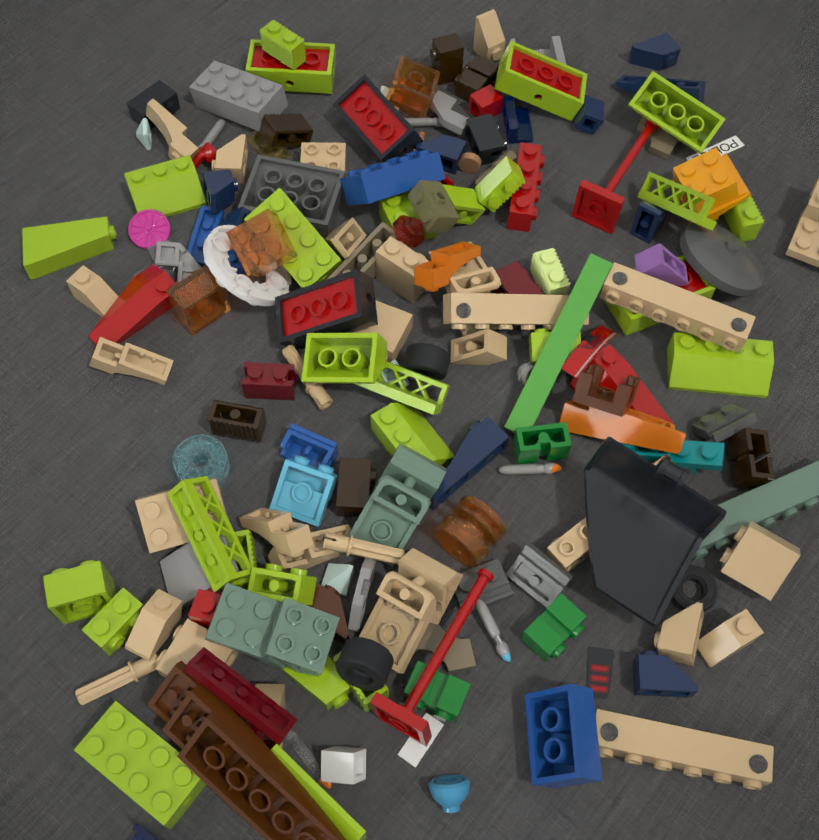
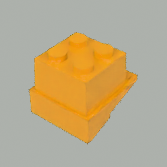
M717 148L673 168V180L671 181L716 199L707 218L714 221L719 219L720 215L751 196L727 153L721 156ZM687 193L680 197L681 205L688 201ZM706 200L695 204L698 214Z

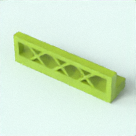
M649 171L637 197L713 231L717 222L707 218L716 199ZM656 179L658 188L653 190L652 192H649L654 180ZM672 187L673 194L665 198V190ZM687 193L688 201L681 205L680 197ZM706 200L698 214L695 204Z
M386 361L383 370L387 368L393 369L396 380L388 383L384 380L381 373L375 384H356L432 415L441 413L450 387L449 384ZM410 376L414 377L419 388L414 391L407 390L403 382L404 379ZM432 385L442 388L438 401L430 399L425 389Z
M208 476L184 479L179 482L167 495L213 591L223 590L226 583L231 584L234 581L250 577L252 566ZM201 485L206 495L205 498L198 494L195 486ZM208 510L215 514L217 522L209 517ZM220 534L227 538L229 546L221 542ZM232 559L239 563L242 571L236 572L231 562Z

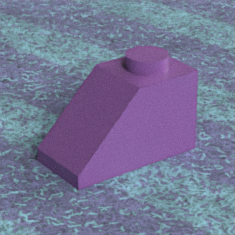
M660 243L634 255L636 264L634 270L675 286H685L688 284L686 264Z

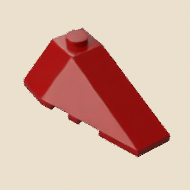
M152 264L133 277L89 334V338L96 346L100 337L121 344L181 302L180 288L166 271Z
M610 344L601 349L585 368V371L588 372V368L592 363L602 366L603 373L599 386L614 391L617 390L619 384L626 383L629 375L639 378L630 364ZM575 377L569 383V386L574 391L579 379ZM640 379L631 409L674 424Z

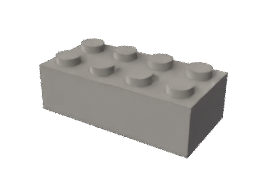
M215 60L189 86L197 108L260 131L265 114L280 115L288 106L283 85Z

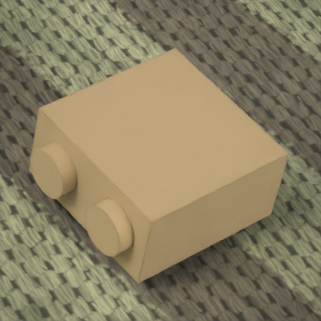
M301 142L300 162L342 170L346 173V143Z
M390 236L376 251V280L411 303H414L425 291L424 287L414 285L415 265L428 262L429 260L421 253H416L408 248L404 242L397 241Z
M376 301L378 325L352 333H379L388 342L386 361L391 362L394 359L396 360L413 328V314Z
M750 520L746 527L741 525L733 538L737 542L733 548L727 547L719 560L723 563L721 572L771 601L801 556L800 548Z
M187 618L184 625H179L172 637L173 642L168 650L164 649L159 655L155 669L161 676L166 678L174 665L181 660L187 665L203 647L231 667L239 652L204 640L208 629Z

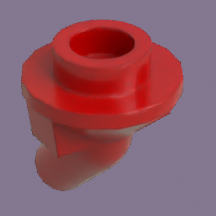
M209 142L205 143L204 146L199 147L200 152L195 155L192 161L195 169L198 168L203 160L212 164V160L216 159L217 150L215 146H211Z

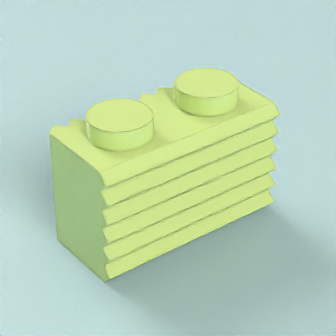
M550 248L533 253L530 270L543 295H568L571 283L565 274L566 271H563L564 268L560 263L561 260L558 259L559 256H557L555 249Z

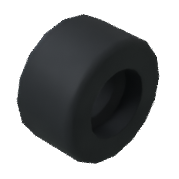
M425 343L410 344L406 349L403 367L430 378L442 380L447 375L450 355L445 349Z
M353 637L344 644L335 667L339 676L350 685L364 690L376 691L382 689L386 684L394 664V659L390 651L380 643L363 637Z

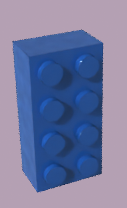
M429 149L413 151L404 154L405 156L402 157L398 156L387 159L386 162H378L367 165L363 169L358 168L348 171V176L340 178L347 205L369 204L412 190L419 180L440 181L445 179L439 151L430 153Z

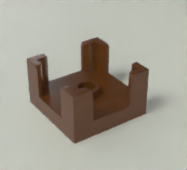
M592 363L588 368V372L582 370L572 401L623 417L633 405L641 378L629 375L626 383L619 384L617 390L614 391L599 386L603 373L602 366Z

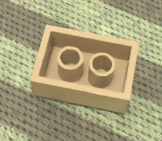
M217 476L209 478L227 515ZM201 485L195 486L198 494L205 498L206 495ZM171 489L139 497L135 500L149 553L190 542L167 495ZM208 510L209 517L217 522L215 514Z

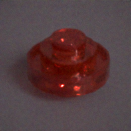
M401 215L393 222V230L397 239L407 246L417 248L425 240L423 225L416 217Z

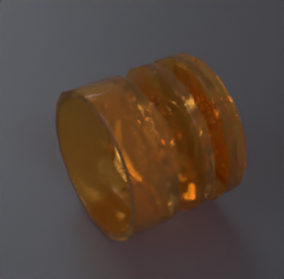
M466 495L459 500L458 505L452 508V516H445L434 528V535L439 544L457 561L465 566L477 568L488 555V547H495L498 540L505 535L506 527L501 518L488 505L475 497Z

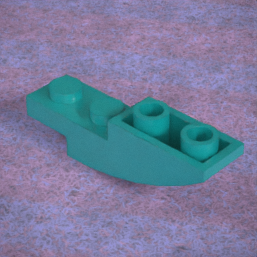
M685 440L679 454L621 443L652 464L667 454L671 457V461L682 468L687 467L691 469L690 473H696L697 469L723 470L725 443Z

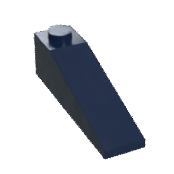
M622 75L616 81V87L636 95L648 77ZM665 78L704 104L705 81Z
M488 416L481 422L479 420L476 421L469 428V433L448 466L438 490L430 499V508L432 510L436 509L507 448L509 436Z

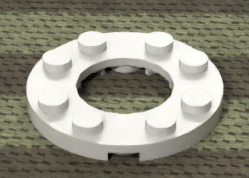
M222 225L213 229L204 241L203 254L204 262L215 276L218 285L226 288L232 294L247 301L252 306L276 305L275 297L289 293V285L291 284L290 273L264 242L255 236H251V231L234 225ZM228 251H243L256 259L264 269L266 282L259 284L255 281V283H252L247 276L243 274L238 275L236 273L238 271L237 268L230 266Z

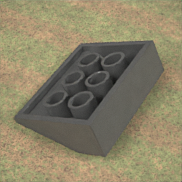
M258 154L238 208L243 206L252 212L280 187L325 239L335 226L342 194L340 178L345 177L346 173L342 170Z

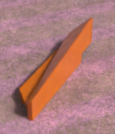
M573 399L564 404L559 423L567 422L569 433L606 439L609 436L620 443L679 454L682 450L686 433L675 430V425L671 422L631 408L623 417L574 402L572 401Z

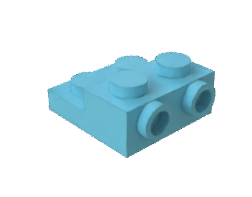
M295 455L294 459H285L269 509L290 512L292 518L319 527L328 501L332 498L339 475L334 474V468L324 464H319L318 467L309 465L310 460L302 456Z

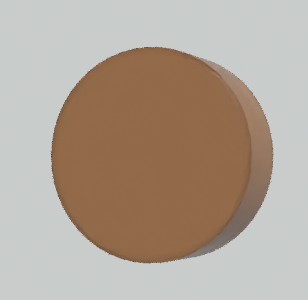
M463 153L458 166L463 172L474 174L480 169L481 159L474 153Z

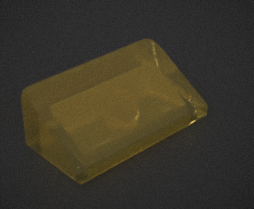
M255 130L247 138L260 155L285 160L292 156L285 147H269L260 131Z

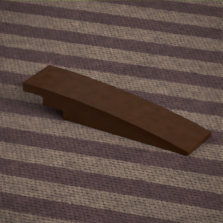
M182 660L174 665L147 705L167 723L162 731L182 749L177 757L265 840H346L317 802L255 732L227 704L184 672L186 664Z

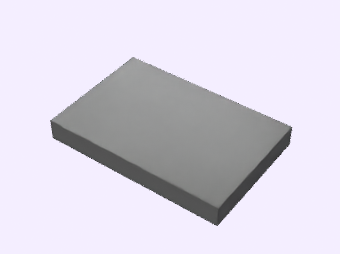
M220 534L221 542L229 546L227 538ZM190 542L160 561L168 594L182 600V610L194 602L198 589L207 591L208 588H212ZM232 559L231 562L236 572H239L236 561Z

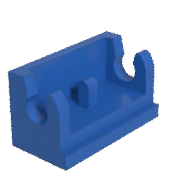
M293 423L289 426V430L280 444V447L283 448L280 457L294 459L295 455L302 456L310 460L309 465L318 467L319 464L332 467L339 454L337 442Z

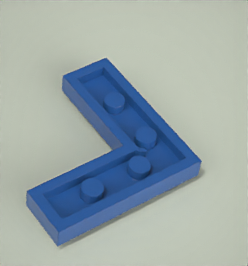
M201 205L187 250L202 268L209 269L204 262V241L213 229L222 225L225 212L223 209L218 214L212 215L209 206ZM228 251V261L231 267L237 268L238 271L236 273L254 276L257 265L256 259L243 251Z

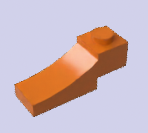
M462 241L431 251V261L415 265L414 285L424 287V290L429 292L438 291L439 288L449 285V279L460 267L468 261L481 256V246Z

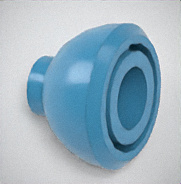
M463 775L438 776L433 778L428 784L432 797L442 806V811L445 813L460 811V805L466 800L470 790V780Z

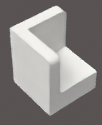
M333 746L321 750V781L353 785L366 779V748Z

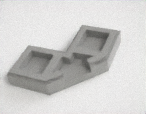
M438 90L432 98L429 107L433 113L438 115V121L442 127L461 135L466 128V119L469 118L452 110L457 99Z
M157 241L155 265L178 267L177 285L180 290L202 293L204 269L184 245L177 242Z
M365 558L362 564L351 606L348 629L358 631L362 624L368 592L374 578L376 560Z

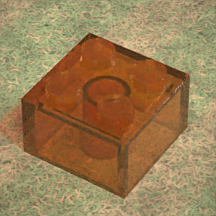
M401 55L392 75L386 98L393 106L424 118L433 101L440 72Z
M270 209L261 212L226 232L249 277L258 279L298 257L277 213Z
M207 265L195 270L190 276L175 283L167 290L176 319L192 336L231 310L226 288L218 285L215 276Z

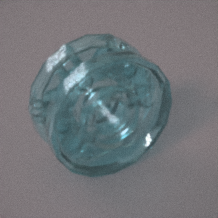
M205 434L194 435L183 440L175 449L172 458L173 469L180 482L184 479L208 476V478L217 476L219 486L221 487L227 480L230 472V461L224 445L215 437ZM201 461H207L204 466H196Z

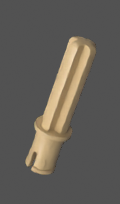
M289 345L282 350V353L289 364H294L296 374L302 379L304 360L295 347ZM303 383L306 387L305 392L310 394L320 410L328 408L333 403V399L322 386L323 383Z
M326 531L322 548L346 553L348 557L351 554L399 565V560L405 555L403 549L353 538L354 535L346 537L329 533L328 531Z
M155 653L150 661L144 658L133 663L128 661V665L76 689L77 700L81 705H85L130 682H139V678L156 670L157 654Z

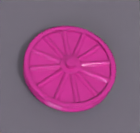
M149 209L140 211L132 217L129 222L128 233L136 246L152 250L156 249L157 241L167 242L171 233V227L164 214Z

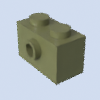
M419 180L407 195L426 233H448L460 219L441 182Z

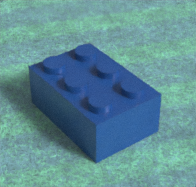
M567 684L525 694L532 786L560 788L603 781L593 689L576 684Z

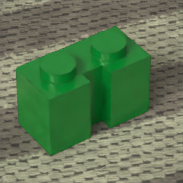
M567 422L516 428L513 437V447L517 464L534 463L538 461L539 456L546 455L547 461L567 459L572 447Z
M561 593L546 608L544 613L524 631L521 640L545 662L551 657L557 659L567 648L564 643L569 637L575 640L585 629L582 623L586 615Z
M417 661L404 691L405 700H407L427 664ZM437 670L415 709L422 711L425 708L434 712L433 716L443 722L449 723L450 720L456 722L471 684L452 675L447 676Z

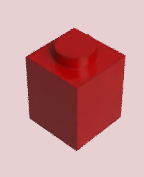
M490 84L470 94L468 110L474 117L491 114L494 117L502 111V94Z

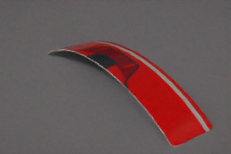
M604 325L598 326L573 351L562 366V370L575 378H579L580 372L585 370L597 353L613 337L619 334Z

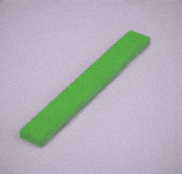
M590 253L504 429L515 433L516 428L534 425L613 263Z

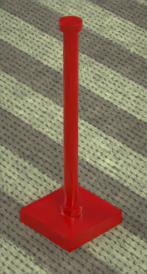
M649 120L646 121L644 130L605 189L584 179L582 180L578 188L572 217L612 235L625 201L624 197L613 193V191L651 133L657 130V125Z
M484 568L479 569L476 582L404 705H398L378 692L375 693L370 702L379 720L426 747L432 738L429 723L413 711L487 583L492 582L494 579V575Z

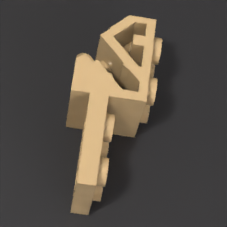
M818 177L808 198V205L799 217L796 229L785 255L819 267Z
M431 251L428 252L429 261H431ZM478 256L460 267L449 279V285L444 287L447 294H490L491 290L499 288L501 280L494 268H488L481 256ZM466 305L457 306L456 313L460 318H465L468 315L469 310ZM466 325V329H460L463 336L481 331L476 330L475 325ZM490 325V330L498 329V325Z
M412 548L399 560L398 573L390 571L385 575L376 592L380 597L359 637L374 640L386 647L393 655L394 664L392 669L404 674L429 623L439 624L463 574Z

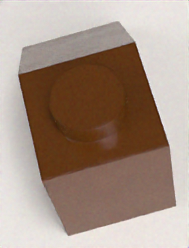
M316 583L313 604L307 606L339 617L334 639L345 644L349 639V633L339 592L330 585L322 586Z

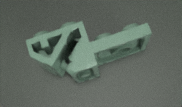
M399 443L347 537L354 535L353 538L403 549L417 524L419 525L429 508L430 499L438 490L446 474V468L406 445Z
M226 583L204 640L257 658L258 662L277 669H284L288 666L297 673L319 676L323 672L340 618L288 598L278 602Z

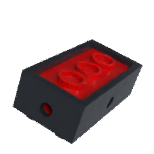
M365 74L333 103V106L382 162H386L387 159L405 156L404 154L412 152L418 143L423 142L416 130Z
M358 269L275 297L278 342L285 346L293 345L296 350L305 348L307 333H352L378 325L373 278Z

